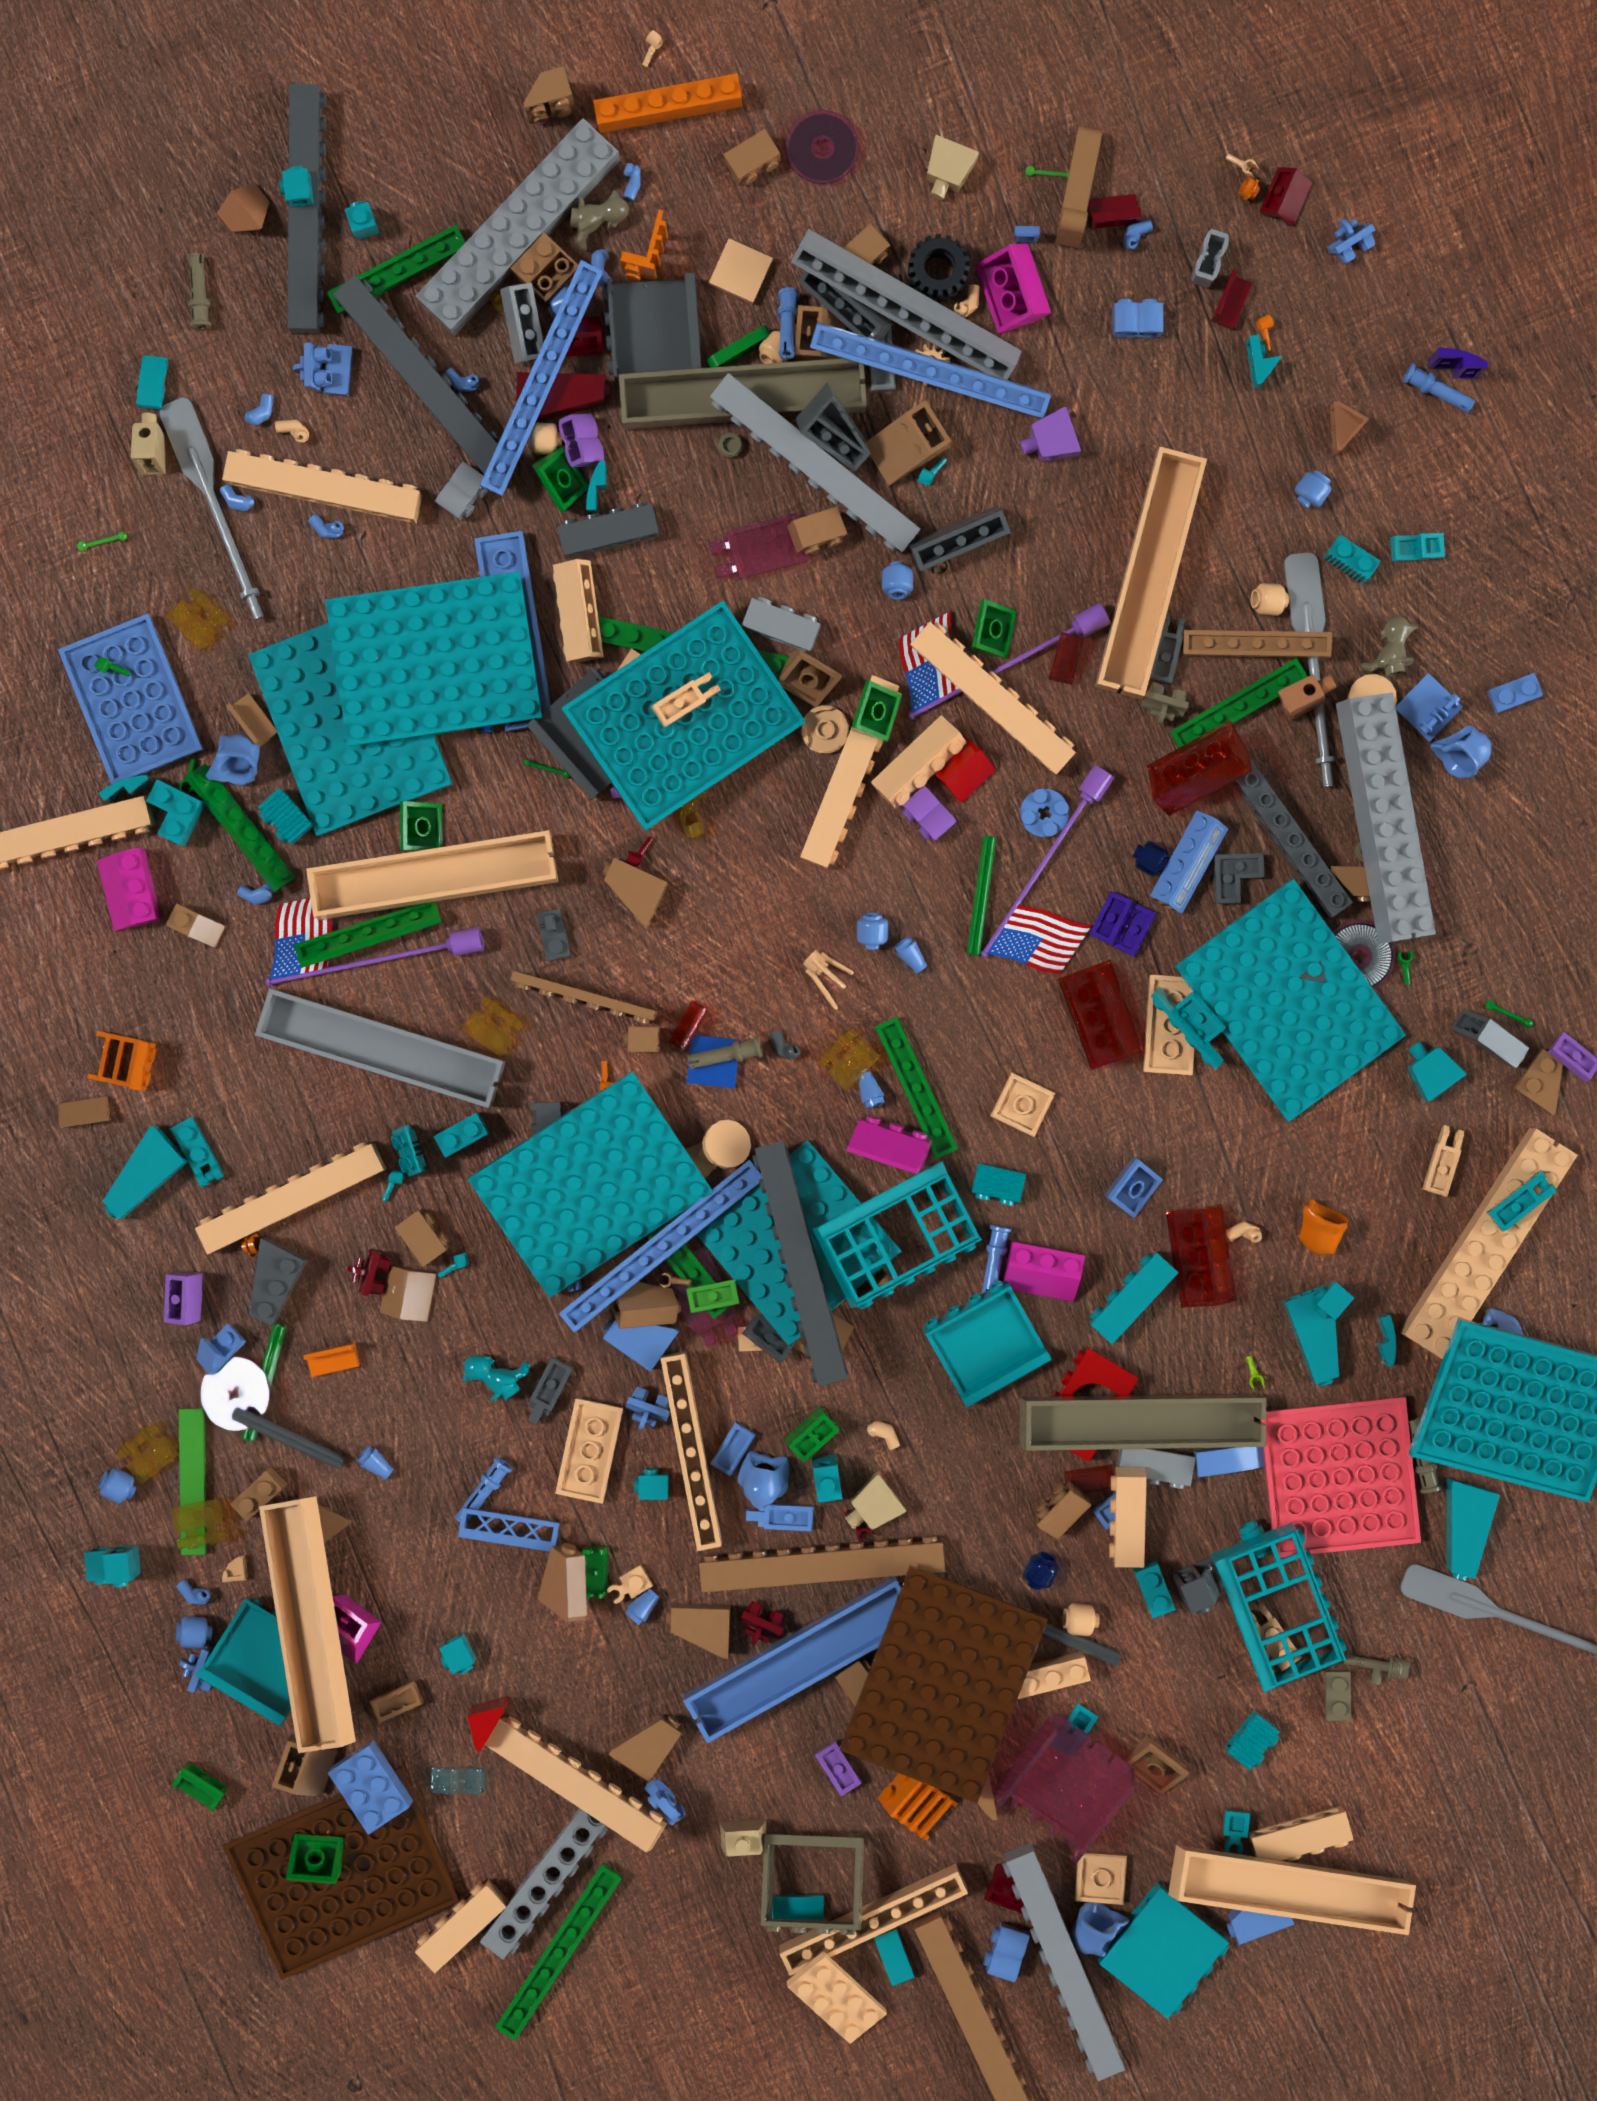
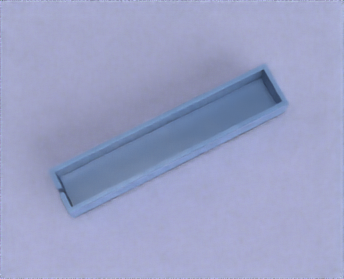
M897 1576L888 1579L684 1694L683 1702L694 1720L697 1719L696 1725L705 1741L709 1743L878 1648L902 1586Z

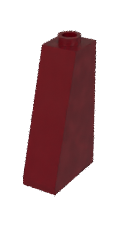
M517 372L516 403L530 372ZM557 373L536 422L605 405L606 397L611 395V383L606 382L605 374Z

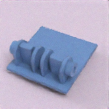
M1428 673L1396 706V710L1430 742L1463 706L1459 703L1460 698L1456 694L1451 695Z

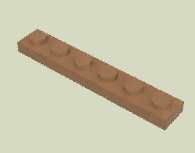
M1184 630L1183 656L1331 658L1332 632Z

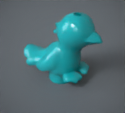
M472 1355L468 1357L464 1362L463 1382L472 1380L484 1382L495 1393L491 1401H496L500 1396L506 1401L520 1390L516 1382L529 1374L530 1365L526 1361L518 1369L509 1370L493 1368L491 1365L494 1364L495 1360H490L489 1356Z

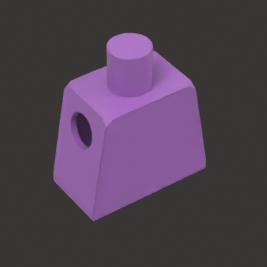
M1063 407L1033 423L1029 429L1031 437L1019 441L1023 455L1036 451L1040 462L1076 457L1081 452L1067 407Z

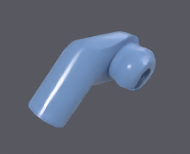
M627 163L623 173L625 176H629L630 180L623 198L634 202L641 185V169L637 164L635 166L632 163Z
M230 484L224 485L219 489L228 506L233 510L244 512L254 506V499L250 495L245 497L236 495Z
M263 884L261 888L251 890L241 885L237 891V896L254 905H259L269 901L274 891L269 884Z

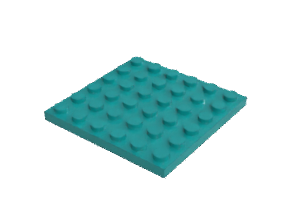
M806 1140L789 1156L831 1311H833L846 1300V1297L811 1229L821 1226L830 1221V1219L851 1210V1208L861 1204V1202L812 1144ZM759 1183L696 1235L729 1275L735 1279L739 1287L786 1344L791 1346L803 1336L800 1334L797 1321L801 1319L799 1312L794 1311L791 1297H794L792 1287L788 1288L784 1276L785 1273H788L786 1263L782 1264L778 1254V1250L781 1249L780 1241L774 1238L772 1226L775 1225L773 1216L769 1217L765 1205L769 1200L767 1193H762ZM870 1217L869 1220L890 1261L893 1260L902 1251L877 1221ZM864 1221L849 1229L857 1245L872 1238ZM844 1232L829 1239L837 1256L852 1248ZM874 1242L860 1249L867 1266L882 1259ZM855 1253L840 1260L847 1276L862 1270ZM884 1263L871 1270L870 1272L872 1276H874L878 1271H880L886 1264ZM863 1274L850 1282L856 1291L868 1279Z

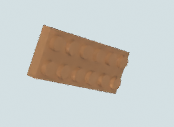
M516 971L512 972L510 979L516 982L515 987L532 991V987L540 988L539 994L554 998L556 993L563 995L562 1000L578 1004L579 1000L586 1001V1007L602 1011L603 1007L610 1008V1014L625 1017L626 1013L634 1015L633 1020L649 1024V1020L655 1021L657 1011Z

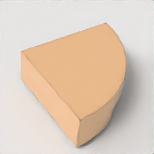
M246 1555L236 1557L227 1565L223 1572L222 1582L248 1579Z

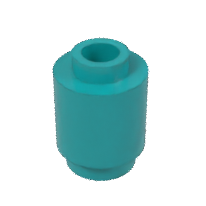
M1256 1520L1247 1522L1239 1528L1241 1533L1239 1536L1242 1542L1265 1533L1262 1525L1258 1524ZM1270 1546L1253 1552L1254 1556L1261 1558L1270 1552Z

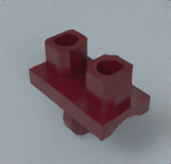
M368 1249L366 1261L365 1259L358 1258L356 1266H348V1271L354 1273L352 1282L359 1283L357 1291L361 1295L369 1297V1294H382L385 1282L375 1279L376 1270L388 1272L391 1260L380 1255L376 1250Z
M752 1601L746 1611L741 1613L738 1621L756 1628L754 1630L747 1627L744 1632L752 1636L750 1644L756 1645L758 1639L765 1643L769 1639L768 1635L761 1633L762 1631L776 1638L782 1635L784 1630L782 1628L784 1614L772 1610L768 1621L759 1618L764 1606Z

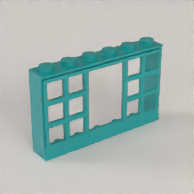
M943 1162L931 1165L927 1170L913 1175L910 1179L894 1185L893 1188L873 1196L872 1199L854 1206L851 1210L830 1219V1221L811 1229L850 1307H859L860 1310L872 1305V1299L880 1295L881 1298H884L894 1293L893 1288L899 1284L902 1287L915 1281L914 1276L920 1273L922 1276L933 1272L936 1270L934 1267L936 1264L942 1262L945 1265L955 1260V1254L963 1251L965 1254L977 1248L975 1243L982 1240ZM938 1181L947 1197L939 1202L930 1187ZM925 1189L933 1205L918 1212L910 1196ZM905 1199L934 1257L898 1276L869 1218ZM950 1202L957 1216V1219L948 1222L941 1209V1206ZM936 1210L944 1226L929 1233L921 1217ZM864 1221L872 1238L857 1245L849 1229ZM958 1223L961 1224L968 1238L961 1243L958 1242L951 1228ZM946 1230L954 1247L939 1254L932 1237ZM844 1232L852 1248L837 1256L829 1239ZM874 1242L882 1259L867 1266L860 1249ZM855 1253L862 1270L847 1276L840 1260ZM885 1263L893 1279L878 1287L870 1271ZM865 1274L873 1290L858 1298L850 1281Z
M1292 1522L1210 1554L1217 1567L1219 1579L1226 1591L1227 1600L1236 1617L1235 1621L1242 1633L1243 1642L1250 1654L1251 1663L1259 1678L1257 1680L1264 1693L1338 1662L1346 1661L1343 1653L1347 1651L1342 1637H1337L1335 1630L1339 1629L1333 1615L1329 1616L1327 1610L1331 1607L1326 1594H1321L1319 1589L1320 1586H1323L1317 1572L1313 1573L1311 1568L1314 1560L1310 1551H1305L1303 1543L1306 1542L1305 1536L1301 1528L1296 1529ZM1292 1537L1297 1553L1280 1559L1275 1544ZM1270 1546L1276 1561L1258 1567L1253 1552ZM1249 1555L1254 1570L1237 1576L1232 1561ZM1300 1558L1305 1573L1288 1580L1283 1564ZM1278 1567L1284 1582L1266 1588L1261 1573ZM1256 1575L1262 1590L1245 1597L1240 1581ZM1308 1579L1322 1617L1261 1640L1247 1602ZM1324 1622L1329 1637L1312 1644L1307 1629ZM1302 1631L1308 1646L1291 1652L1285 1637ZM1281 1640L1286 1654L1269 1661L1264 1646ZM1332 1643L1333 1650L1317 1656L1315 1649ZM1310 1651L1312 1658L1295 1664L1294 1657ZM1286 1660L1289 1661L1290 1667L1284 1671L1273 1672L1271 1666Z

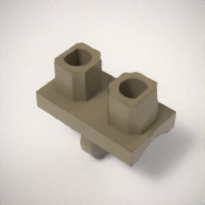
M1152 683L1149 690L1146 691L1140 707L1150 710L1149 715L1158 717L1157 724L1162 725L1164 719L1173 721L1174 717L1183 719L1189 702H1186V692L1176 689L1173 690L1171 697L1163 695V685Z

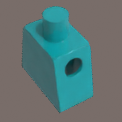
M1417 1041L1408 1048L1415 1060L1407 1066V1070L1424 1102H1430L1467 1075L1439 1047H1432L1427 1051L1423 1044Z
M836 1454L812 1457L818 1503L843 1500Z

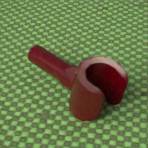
M651 837L646 839L638 853L629 852L626 860L627 864L638 867L641 864L645 851L653 841Z
M847 1510L844 1514L848 1516L851 1512ZM860 1524L855 1528L856 1536L860 1542H864L860 1536L862 1531H867L871 1537V1532L866 1525Z

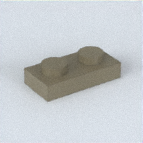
M1324 1670L1325 1720L1351 1721V1672L1349 1670Z

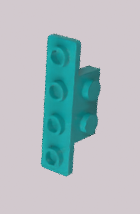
M1161 987L1156 989L1151 995L1154 1005L1167 1014L1172 1026L1181 1030L1185 1035L1187 1043L1201 1053L1203 1061L1217 1069L1224 1060L1209 1041L1226 1028L1225 1025L1194 990L1179 1003L1175 1004Z

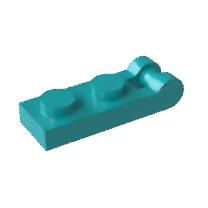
M190 1117L170 1128L202 1188L210 1185V1181L214 1179L219 1180L225 1176L194 1117ZM209 1164L211 1170L204 1173L202 1167Z
M1542 1170L1535 1173L1524 1184L1487 1211L1488 1215L1502 1232H1505L1557 1191L1553 1184L1547 1182L1545 1179L1546 1175ZM1536 1185L1542 1190L1539 1194H1536L1533 1190Z

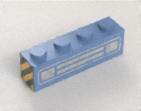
M1196 810L1150 896L1164 907L1182 914L1228 828L1215 817Z

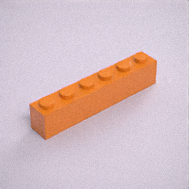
M737 73L593 100L599 133L743 107Z

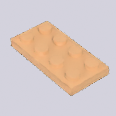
M1149 975L1143 1072L1193 1075L1194 1048L1187 1043L1185 1035L1181 1030L1172 1026L1167 1014L1154 1005L1151 997L1154 991L1161 987L1169 998L1177 1004L1190 994L1192 990L1182 977Z
M575 1398L555 1494L603 1504L624 1407Z
M824 1951L786 1981L787 1987L849 2044L887 2015L885 2007Z

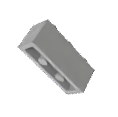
M532 283L502 288L500 292L514 363L536 360L543 345V337Z
M758 597L757 600L751 599L742 623V629L811 654L820 630V623L817 622L816 617L804 614L803 617L794 614V609L781 605L780 608L772 606V601L763 597Z
M1161 1448L1119 1449L1117 1467H1145L1147 1483L1160 1485V1481L1169 1482L1170 1487L1184 1489V1485L1191 1486L1196 1457L1190 1453Z

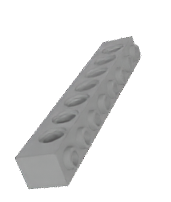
M579 1808L509 1899L506 1908L496 1916L483 1933L480 1943L502 1960L507 1954L512 1956L520 1945L518 1940L522 1934L525 1936L529 1934L535 1925L532 1921L537 1915L541 1917L549 1907L548 1900L552 1895L555 1898L564 1887L562 1884L567 1876L571 1878L579 1867L577 1862L581 1857L586 1858L594 1847L591 1845L596 1837L601 1839L609 1827ZM585 1828L589 1831L590 1835L581 1837L578 1835L577 1830ZM569 1847L574 1850L575 1854L570 1857L565 1856L562 1849ZM556 1867L560 1874L552 1876L548 1873L547 1869ZM540 1886L545 1890V1893L537 1895L533 1892V1888ZM527 1906L530 1909V1913L521 1914L518 1907ZM511 1925L515 1928L516 1932L508 1934L504 1931L503 1927Z

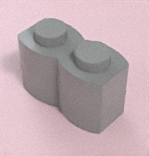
M1214 229L1207 233L1200 247L1199 258L1192 271V283L1206 288L1213 284L1220 271L1221 259L1228 247V234Z
M463 461L442 489L435 502L460 521L464 517L468 518L475 509L474 501L478 497L482 498L488 491L479 486L483 475Z

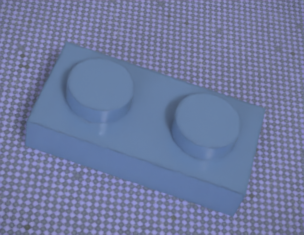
M1535 673L1487 691L1495 714L1543 696Z

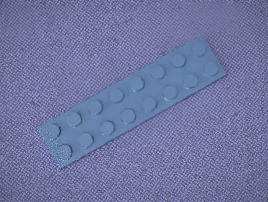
M523 531L474 538L480 577L520 571L541 712L543 713L551 706ZM531 720L504 724L505 731L527 729V724Z

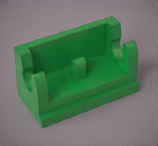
M819 1406L784 1439L788 1447L805 1463L840 1429L834 1420L830 1419L824 1409Z
M584 1545L582 1554L585 1555L586 1599L592 1596L602 1599L604 1595H607L608 1546Z
M190 1762L183 1766L171 1785L173 1788H179L209 1807L208 1810L211 1812L215 1810L229 1788Z

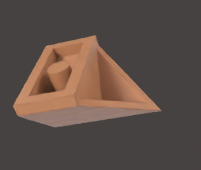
M254 183L232 190L217 214L232 233L259 230L262 228L268 206L271 203Z
M1334 401L1330 406L1333 455H1338L1369 420L1368 417L1340 401Z

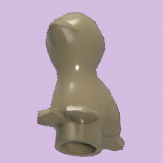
M613 190L609 199L603 204L585 205L583 197H580L578 208L572 207L570 227L578 228L576 245L581 251H587V238L589 234L598 229L603 222H607V227L610 228L611 226L616 227L626 219L629 213L628 204L619 196L616 190Z
M1402 616L1390 618L1385 624L1384 629L1380 632L1383 635L1380 639H1387L1388 643L1381 649L1377 659L1373 662L1361 663L1360 668L1369 675L1378 670H1385L1386 677L1405 673V667L1410 666L1414 661L1411 657L1406 658L1405 640L1418 627L1415 624L1409 623Z

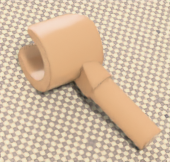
M654 30L646 38V42L651 46L642 63L645 67H648L653 54L663 44L662 37Z
M1231 154L1226 156L1228 161L1242 168L1247 177L1255 178L1249 172L1251 168L1260 170L1252 159L1243 161Z

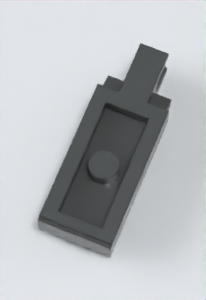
M553 1356L551 1357L529 1400L528 1406L533 1408V1411L528 1421L537 1424L542 1413L547 1416L549 1415L574 1368L573 1366Z

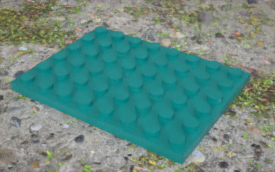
M520 571L325 599L348 747L542 718Z
M721 601L561 708L644 831L806 723L724 601ZM710 672L712 678L707 683L698 686L699 690L704 694L710 688L717 685L721 690L707 699L705 703L664 728L651 706L690 681H695Z
M328 623L248 654L303 802L313 823L316 836H322L399 806L400 801H412L453 785L434 734L347 746Z
M1293 878L1174 965L1190 989L1197 993L1225 1025L1226 1028L1222 1033L1287 1122L1297 1117L1406 1036ZM1323 969L1325 981L1316 982L1298 977L1306 971L1310 976L1317 977Z
M633 1070L468 1177V1181L549 1298L713 1192Z
M1458 1318L1408 1454L1418 1459L1589 1502L1597 1481V1355Z

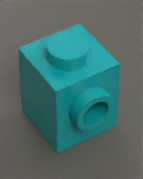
M292 166L289 170L282 171L283 179L279 180L281 195H285V201L289 207L314 205L311 175L307 168Z
M354 202L350 205V208L345 209L351 231L356 240L379 234L373 211L368 202Z
M1331 1280L1326 1287L1323 1285L1314 1294L1316 1299L1313 1303L1317 1306L1315 1311L1327 1320L1330 1317L1336 1320L1352 1302L1354 1297L1337 1282Z
M645 1468L644 1472H640L639 1479L634 1478V1493H639V1500H668L669 1472H659L658 1468Z
M464 1633L442 1643L439 1648L442 1654L440 1657L441 1662L446 1670L450 1669L452 1674L458 1671L460 1675L468 1672L473 1668L472 1664L477 1659Z

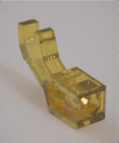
M708 789L682 806L679 818L688 840L705 834L699 810H696L697 802L709 793ZM691 812L696 813L695 817L698 822L686 826L685 818Z

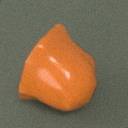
M1310 1198L1308 1205H1305L1303 1208L1302 1229L1297 1236L1310 1252L1316 1255H1333L1343 1233L1348 1227L1349 1220L1342 1213L1318 1204L1314 1199Z

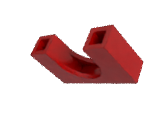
M1086 1346L1084 1350L1080 1349L1073 1360L1076 1363L1072 1371H1066L1061 1380L1063 1386L1059 1392L1055 1391L1051 1397L1072 1396L1078 1388L1086 1384H1099L1120 1396H1129L1139 1378ZM1096 1450L1069 1451L1089 1462Z

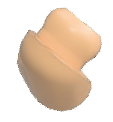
M968 285L967 298L954 305L955 313L962 317H967L977 310L980 292L979 285Z
M299 420L275 421L276 433L289 432L298 443H304L309 439L308 429Z
M1246 1221L1224 1231L1229 1241L1240 1236L1254 1243L1262 1239L1260 1228Z
M874 1421L868 1425V1434L872 1437L885 1438L889 1450L900 1446L896 1433L890 1424Z

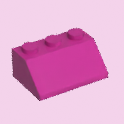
M1028 243L1010 244L975 264L998 334L1034 323L1051 313Z
M138 847L114 853L97 860L114 931L162 920L145 849Z
M867 1115V1118L863 1117L858 1121L846 1151L915 1174L924 1167L932 1139L927 1138L926 1133L913 1130V1133L905 1131L904 1126L896 1123L886 1125L880 1123V1118Z
M1011 1240L1003 1282L1007 1280L1014 1291L1074 1302L1081 1280L1085 1255Z

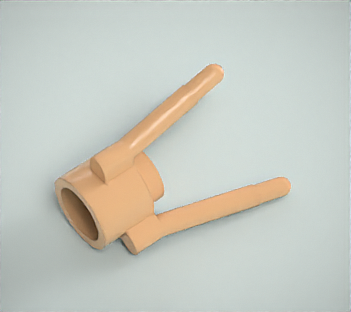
M815 950L803 963L808 968L805 972L814 980L833 1009L837 1010V1004L815 973L820 975L824 972L844 989L846 985L827 969L828 963L850 975L854 972L828 957L824 952L820 954Z

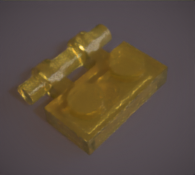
M193 587L188 594L194 601L189 605L182 599L166 617L200 651H203L219 635L212 627L218 623L222 628H225L230 621L224 616V612L220 608H216L208 600L209 597L204 592L201 593L196 587ZM201 607L209 614L206 620L197 613Z
M484 996L480 1004L487 1009L486 1012L482 1014L474 1010L461 1030L499 1057H502L515 1039L513 1035L508 1033L510 1028L513 1027L520 1031L525 1024L517 1019L518 1016L513 1012L510 1014L500 1007L498 1001L495 999L492 1001ZM494 1014L505 1021L502 1027L490 1020Z
M852 1027L845 1034L842 1033L838 1037L839 1040L830 1049L826 1048L822 1052L824 1055L817 1061L823 1068L830 1061L834 1064L828 1073L845 1091L880 1058L879 1054L863 1038L856 1045L852 1042L858 1035ZM847 1047L850 1051L839 1060L836 1056Z
M155 1422L148 1427L144 1426L140 1429L137 1436L131 1441H125L122 1444V1448L116 1452V1455L121 1460L127 1455L133 1458V1461L126 1466L141 1485L179 1455L178 1448L166 1434L159 1440L155 1437L154 1434L160 1430V1427ZM147 1441L150 1447L143 1453H140L137 1447Z
M220 1498L171 1508L175 1533L182 1531L186 1533V1538L177 1540L179 1549L188 1547L190 1550L197 1548V1545L206 1543L210 1545L218 1544L219 1541L228 1538L226 1530L217 1531L216 1524L225 1522ZM207 1526L208 1532L206 1534L196 1536V1528Z

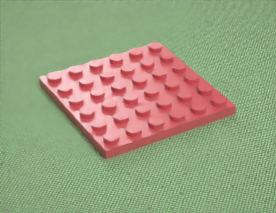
M1405 1396L1266 1411V1420H1260V1422L1266 1424V1447H1263L1271 1530L1292 1522L1296 1529L1301 1528L1306 1542L1303 1543L1305 1551L1309 1550L1311 1554L1421 1543L1413 1460L1408 1454L1411 1441ZM1292 1537L1275 1544L1280 1557H1287L1297 1553Z

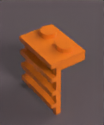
M658 210L647 257L622 251L620 259L622 271L631 280L640 281L641 278L649 281L657 280L655 267L660 268L659 253H664L663 239L667 240L668 237L666 221H662L663 210Z
M97 1031L96 1036L105 1037L98 1075L88 1074L87 1078L126 1086L137 1091L146 1090L151 1078V1066L156 1055V1043ZM112 1039L120 1042L112 1078L105 1077ZM126 1043H134L127 1080H119Z
M900 1773L883 1789L878 1797L892 1818H896L899 1823L904 1824L909 1830L914 1831L925 1840H928L930 1837L927 1832L951 1805L954 1807L958 1805L956 1800L939 1788ZM933 1791L932 1795L925 1801V1803H924V1804L919 1808V1810L912 1816V1818H911L910 1820H908V1818L915 1812V1810L921 1805V1803H922V1802L927 1798V1796ZM943 1798V1800L931 1812V1814L925 1819V1821L919 1827H917L921 1823V1821L928 1815V1813L934 1808V1806L940 1801V1799Z

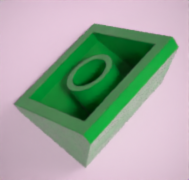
M565 446L558 448L556 451L532 464L533 469L560 512L565 511L589 488L578 468L570 466L566 457Z
M981 599L970 652L1007 659L1017 611L990 600Z
M866 680L851 731L888 742L902 695L875 682Z
M400 801L401 851L408 853L443 847L442 804Z
M294 1834L286 1880L336 1884L341 1875L343 1837Z

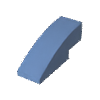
M1219 1447L1193 1450L1196 1457L1195 1470L1198 1477L1265 1467L1263 1447Z

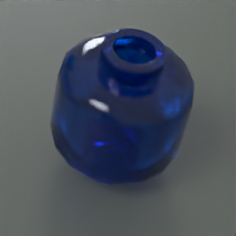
M1147 841L1144 846L1139 844L1132 856L1136 859L1135 868L1152 877L1158 873L1162 874L1170 860L1168 850L1152 841Z
M1039 1552L1038 1554L1031 1555L1023 1575L1031 1588L1035 1590L1046 1589L1052 1586L1059 1567L1055 1557L1046 1552Z

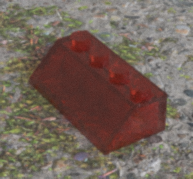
M1230 720L1147 765L1153 801L1168 816L1252 772L1249 753Z
M1111 959L1058 978L1091 1070L1144 1051Z
M1222 1204L1167 1211L1166 1217L1174 1268L1178 1272L1176 1281L1181 1308L1218 1306L1237 1301Z

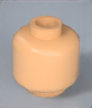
M780 331L771 332L769 337L759 346V356L764 364L784 363L789 360V352H787V359L779 356Z
M537 422L534 424L528 438V448H532L534 454L548 455L556 451L558 447L563 446V439L555 423Z
M1261 583L1251 594V606L1260 615H1280L1289 604V595L1281 584Z
M1071 1603L1063 1611V1628H1066L1067 1632L1071 1635L1090 1636L1094 1628L1099 1627V1614L1095 1613L1094 1607L1090 1604Z

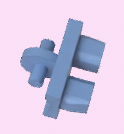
M1343 218L1338 221L1340 229L1334 232L1338 240L1329 245L1327 249L1331 254H1336L1342 263H1348L1356 257L1351 247L1353 244L1358 243L1361 251L1368 250L1375 245L1372 235L1375 228L1373 224L1367 226L1363 223L1358 226V222L1355 219L1348 222Z
M311 342L304 343V356H300V364L293 365V372L300 374V381L304 382V387L314 389V392L318 393L323 392V387L332 384L331 372L323 370V363L331 362L332 360L331 349L316 346Z
M637 1387L632 1397L628 1398L625 1408L637 1412L633 1413L632 1420L640 1422L638 1429L643 1431L645 1424L654 1427L656 1424L654 1419L666 1423L670 1411H668V1397L658 1395L655 1405L645 1402L649 1391Z
M207 1644L201 1650L197 1662L198 1654L194 1652L190 1653L189 1659L182 1658L179 1665L185 1668L184 1677L189 1678L191 1672L194 1671L187 1691L194 1693L197 1689L206 1692L212 1690L213 1686L199 1679L196 1675L212 1653L213 1646Z

